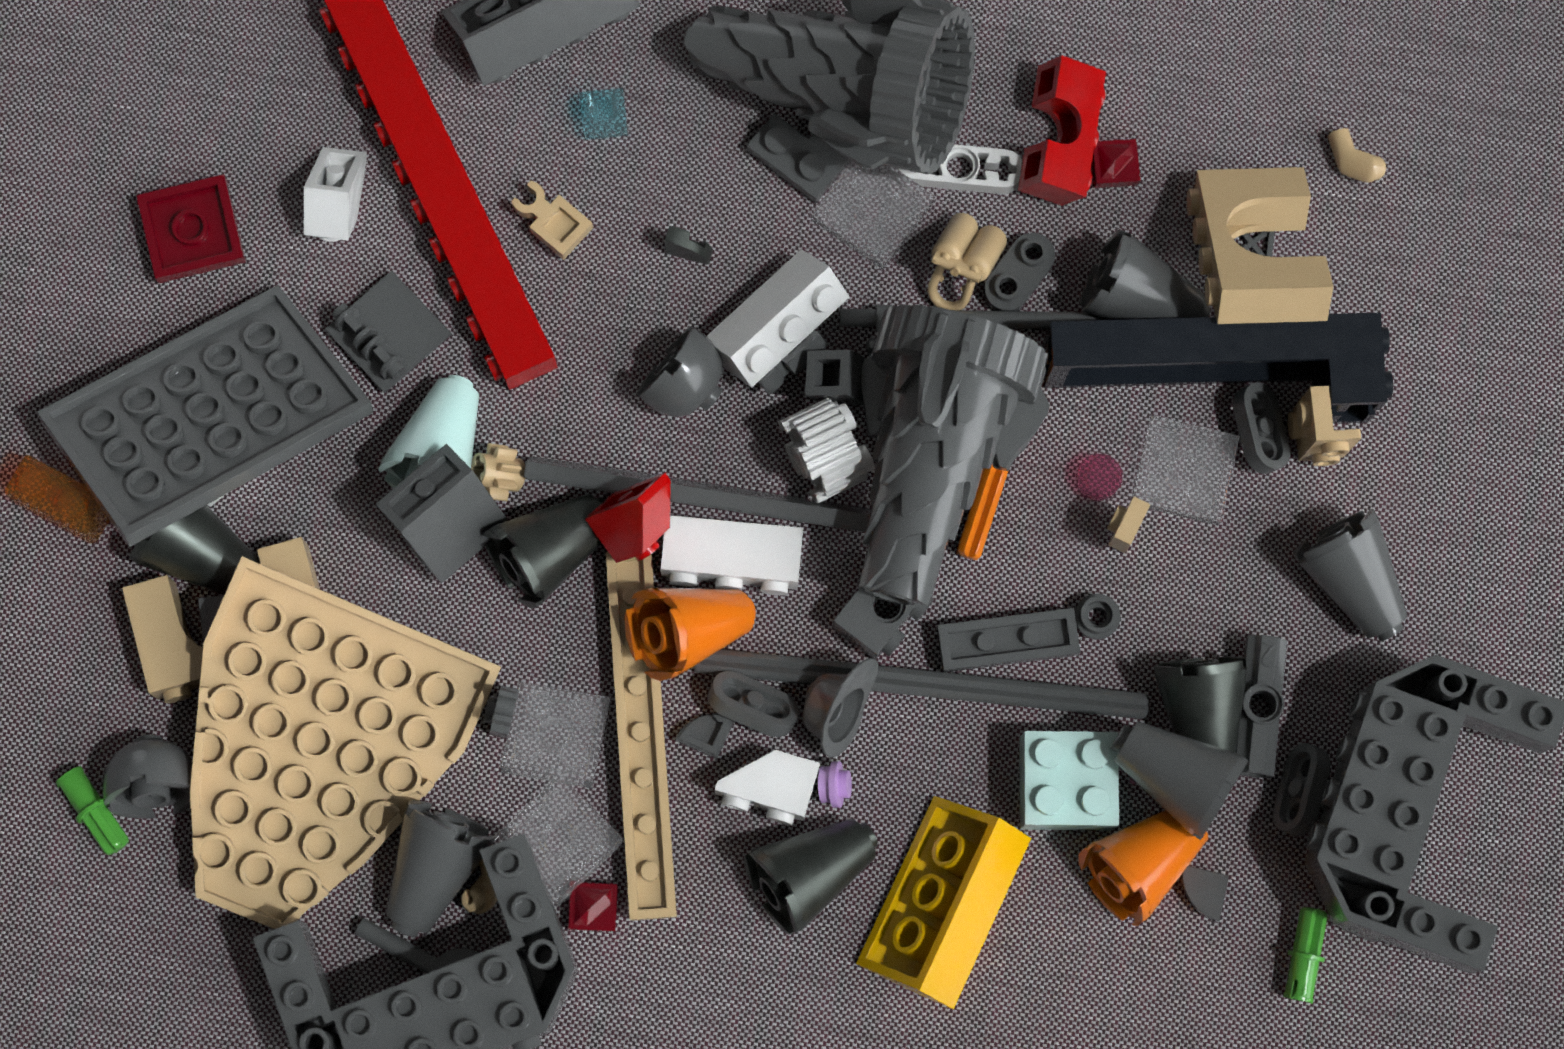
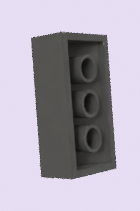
M463 0L441 11V14L472 71L483 86L489 83H499L508 79L514 70L528 63H539L551 56L552 51L568 43L574 44L585 40L590 36L591 31L607 23L615 24L623 21L630 15L631 11L641 6L638 0Z

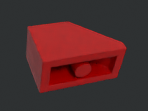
M665 472L612 493L585 518L616 563L635 557L637 561L643 560L659 548L660 544L657 542V539L670 528L671 480Z

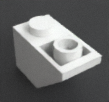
M774 750L718 780L715 787V795L723 797L721 804L726 807L748 812L750 805L768 810L766 814L767 819L792 826L794 819L804 821L820 763Z

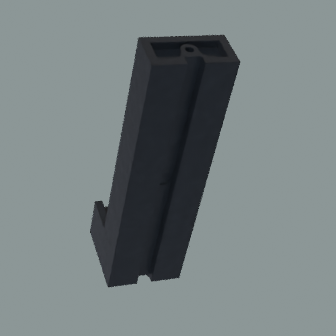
M1381 313L1329 314L1327 321L1217 324L1216 317L1056 321L1050 323L1047 331L1048 336H1045L1042 347L1046 350L1045 353L1048 354L1045 365L1044 389L1311 381L1312 387L1329 386L1333 424L1368 423L1376 415L1375 411L1380 410L1388 402L1387 398H1391L1393 394L1391 371H1385L1384 354L1389 352L1390 335L1388 327H1382Z

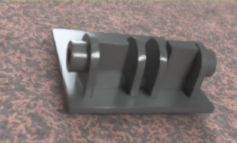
M392 270L350 307L346 303L339 305L332 313L335 320L325 328L326 332L384 394L452 335Z

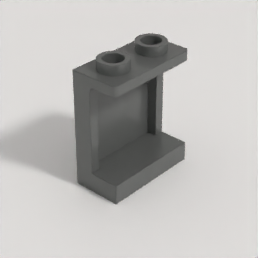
M447 443L375 504L408 542L418 559L441 584L484 548L486 544L492 541V538L484 537L485 531L494 525L509 521L474 471Z

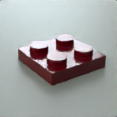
M224 174L136 195L153 272L158 283L246 263L229 185Z

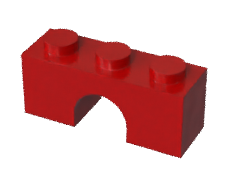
M1063 55L1038 65L1031 107L1047 113L1054 120L1058 137L1057 142L1047 139L1024 149L1018 191L1061 206L1086 197L1092 183V173L1090 170L1093 151L1099 140L1097 126L1100 108L1106 96L1104 89L1106 71Z

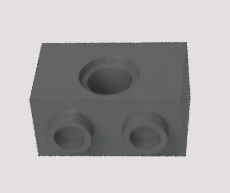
M860 587L833 620L832 628L870 658L877 660L882 652L890 657L906 636L900 629L910 617L918 621L934 599L931 598L928 606L915 603V605L897 604L899 608L897 616L891 619H883L875 613L873 608L874 603L880 598Z

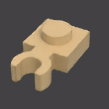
M529 181L527 187L531 194L536 196L535 202L530 205H524L520 200L514 198L512 200L513 208L519 216L535 219L529 226L530 232L564 260L593 229V223L560 195L550 204L546 200L543 188L538 183Z
M1134 496L1127 508L1118 505L1107 527V530L1114 533L1108 546L1126 553L1151 504Z

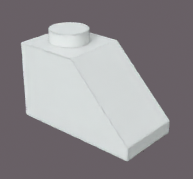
M322 148L304 185V235L316 236L328 242L349 240L358 218L367 152Z

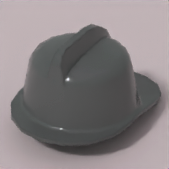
M866 658L847 676L828 673L819 676L810 684L803 709V724L809 732L821 740L822 751L830 758L837 757L843 753L853 741L859 729L865 704L878 673V662L874 658Z

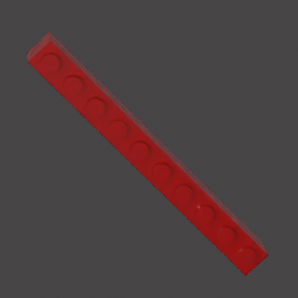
M324 0L326 6L319 9L320 15L329 34L338 31L344 43L336 48L347 71L356 69L362 81L356 84L355 88L365 109L374 107L380 120L373 123V126L383 147L392 145L398 159L391 162L401 185L404 186L410 183L417 196L409 201L420 225L429 222L435 234L428 241L439 264L446 260L449 263L454 275L446 279L457 302L466 299L472 314L465 317L476 342L485 339L491 351V354L484 356V359L494 380L497 381L503 378L508 389L511 390L557 369L558 366L553 351L384 0Z

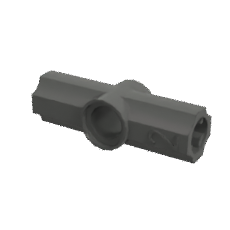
M1246 636L1244 657H1246L1247 675L1236 753L1246 758L1248 762L1240 774L1241 776L1254 778L1274 777L1279 719L1285 706L1282 689L1287 640L1276 636ZM1258 695L1268 701L1270 705L1268 717L1261 718L1252 713L1249 705L1251 696Z

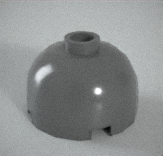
M690 326L665 351L666 357L658 367L656 364L653 366L637 392V395L644 400V403L663 415L672 417L686 416L699 407L707 411L723 391V389L717 386L723 374L722 358L718 350L706 335Z
M143 735L137 737L133 743L124 746L112 756L104 771V805L106 806L109 803L110 812L127 818H156L152 808L174 805L173 815L184 812L191 808L192 759L185 750L172 742L162 740L160 736Z

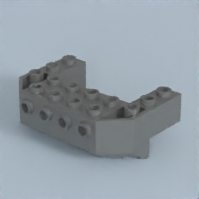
M1435 654L1373 683L1363 691H1358L1350 711V717H1353L1348 735H1343L1336 752L1335 760L1339 762L1334 777L1329 778L1321 797V804L1324 805L1319 821L1313 824L1308 835L1306 849H1309L1304 864L1334 925L1367 941H1383L1471 974L1484 972L1499 926L1408 893L1462 725L1541 754L1556 748L1564 724V701Z
M520 834L479 850L512 941L343 1007L337 1008L307 923L298 920L254 937L253 940L291 1048L533 1049L542 1045L539 1037L551 1033L578 973V968L565 930L560 924L530 840L526 834Z

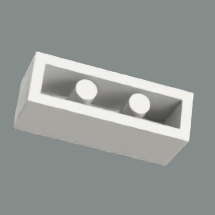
M800 250L710 332L707 337L718 350L724 369L750 387H753L849 298V295L828 265Z
M670 515V528L664 533L661 575L662 577L670 578V584L682 587L697 586V581L715 582V588L739 589L742 591L743 585L761 586V592L765 594L788 595V589L798 590L803 528Z

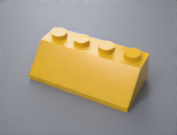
M934 796L856 964L914 993L954 1009L1032 838L999 817Z

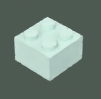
M1024 731L1019 738L1020 829L1112 831L1118 827L1119 772L1118 765L1114 762L1118 753L1111 749L1118 736V732Z

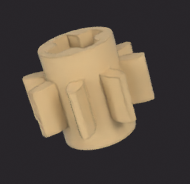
M488 443L487 454H475L472 459L471 469L494 500L506 502L508 501L509 491L518 492L525 482V463L522 459L516 458L517 449Z

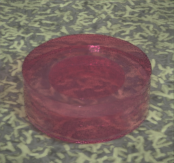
M1106 454L1090 455L1082 461L1076 472V485L1081 494L1090 500H1107L1121 486L1123 478L1121 467L1114 458Z

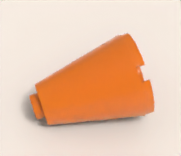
M647 588L634 593L631 598L636 600L633 608L627 609L625 613V634L630 652L635 661L643 659L650 669L644 671V673L652 679L663 681L677 677L749 633L754 625L756 609L753 601L739 589Z
M1164 810L1088 844L1079 853V866L1081 871L1085 867H1089L1094 878L1087 883L1100 902L1118 919L1124 921L1130 916L1134 918L1132 925L1138 926L1151 916L1207 842L1208 832L1206 831L1200 840L1191 835Z

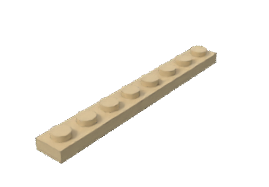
M606 552L630 921L677 918L661 681L652 679L644 673V671L650 669L643 659L635 661L630 652L625 634V613L627 609L633 608L636 600L631 599L634 593L647 588H654L652 554L640 561L632 557L616 563L609 552Z

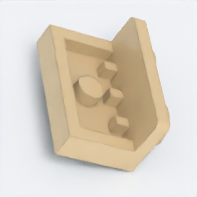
M1329 386L1310 387L1295 405L1293 412L1288 414L1289 436L1297 441L1299 461L1312 460L1313 466H1330L1340 463V458L1345 457L1361 440L1360 429L1334 431Z

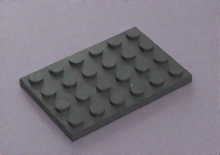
M277 285L39 410L37 414L48 434L124 541L131 547L373 413V408L368 397L280 286Z

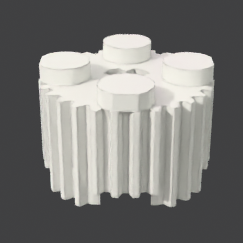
M826 398L778 421L780 430L788 432L791 436V442L784 445L789 460L798 476L802 475L805 479L810 478L815 489L809 491V494L816 503H820L866 481L868 478L867 473L875 469L874 461L864 444L859 447L857 446L851 431L857 427L856 422L845 403L839 405L836 401L832 402L831 399Z

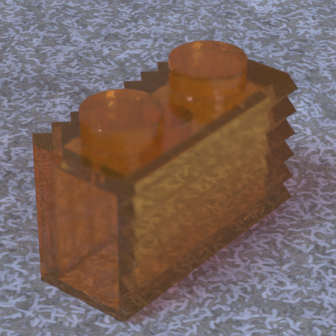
M29 455L23 458L5 488L6 495L19 506H23L28 511L31 510L35 515L38 514L43 519L46 518L49 522L55 523L66 531H70L82 540L85 539L90 544L96 543L110 521L84 484Z

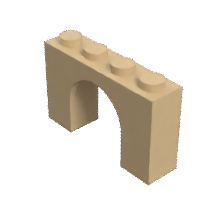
M1304 167L1197 170L1195 188H1189L1187 191L1188 215H1195L1193 220V241L1195 245H1201L1199 250V271L1201 275H1207L1208 277L1205 281V300L1207 306H1214L1217 324L1328 320L1333 283L1326 256L1269 257L1250 252L1234 241L1235 238L1252 232L1301 231L1306 229L1311 194Z
M302 537L257 549L262 565L320 589L309 545ZM168 575L123 587L122 590L149 694L158 700L164 698L165 703H174L190 698L192 696L191 690L200 687L203 647L197 645L189 633L176 582Z

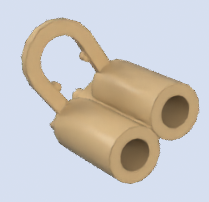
M957 213L951 217L932 248L931 262L937 266L928 283L927 292L929 299L936 307L949 310H962L966 307L971 299L976 282L979 283L988 278L1006 247L1007 238L1000 228L988 225L978 229L977 221L966 213ZM945 269L950 270V274L954 277L961 275L967 279L966 284L960 288L963 292L962 297L954 302L943 299L937 290L939 282H943L945 278L943 276Z

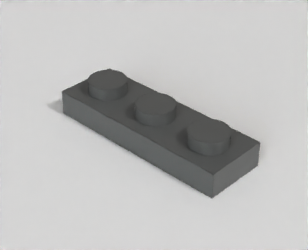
M1074 608L937 625L943 672L1079 656L1081 653Z

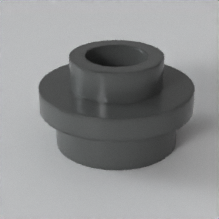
M1091 594L1084 597L1075 609L1077 629L1090 639L1100 640L1109 637L1116 631L1120 623L1118 605L1113 599L1104 594ZM1092 610L1101 611L1105 617L1104 623L1101 625L1091 623L1089 612Z

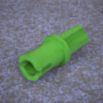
M81 766L69 770L56 781L57 786L61 788L77 812L76 821L79 824H85L106 855L117 853L128 844L129 838L108 808L109 803L106 806L104 805L103 799L89 781Z
M1302 907L1300 910L1293 951H1287V955L1292 956L1286 988L1283 993L1285 998L1309 1003L1314 1001L1313 995L1319 962L1325 961V957H1320L1328 917L1327 912L1310 907Z

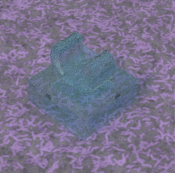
M623 88L579 92L584 140L628 136Z

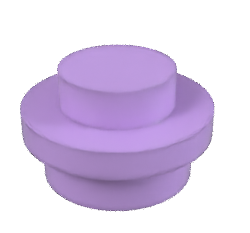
M832 761L830 766H821L819 769L818 793L821 803H831L833 808H841L844 798L851 797V773L849 770H843L840 761Z

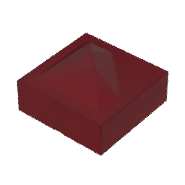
M1137 140L1098 141L1092 158L1094 187L1139 186L1141 179Z
M571 882L568 929L574 931L616 932L618 884Z

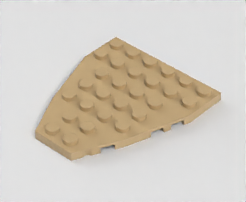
M242 556L203 643L190 785L196 898L273 929L298 921L302 914L312 906L317 905L334 887L347 876L356 872L369 860L402 823L408 802L420 800L423 796L425 797L435 786V782L465 752L501 666Z

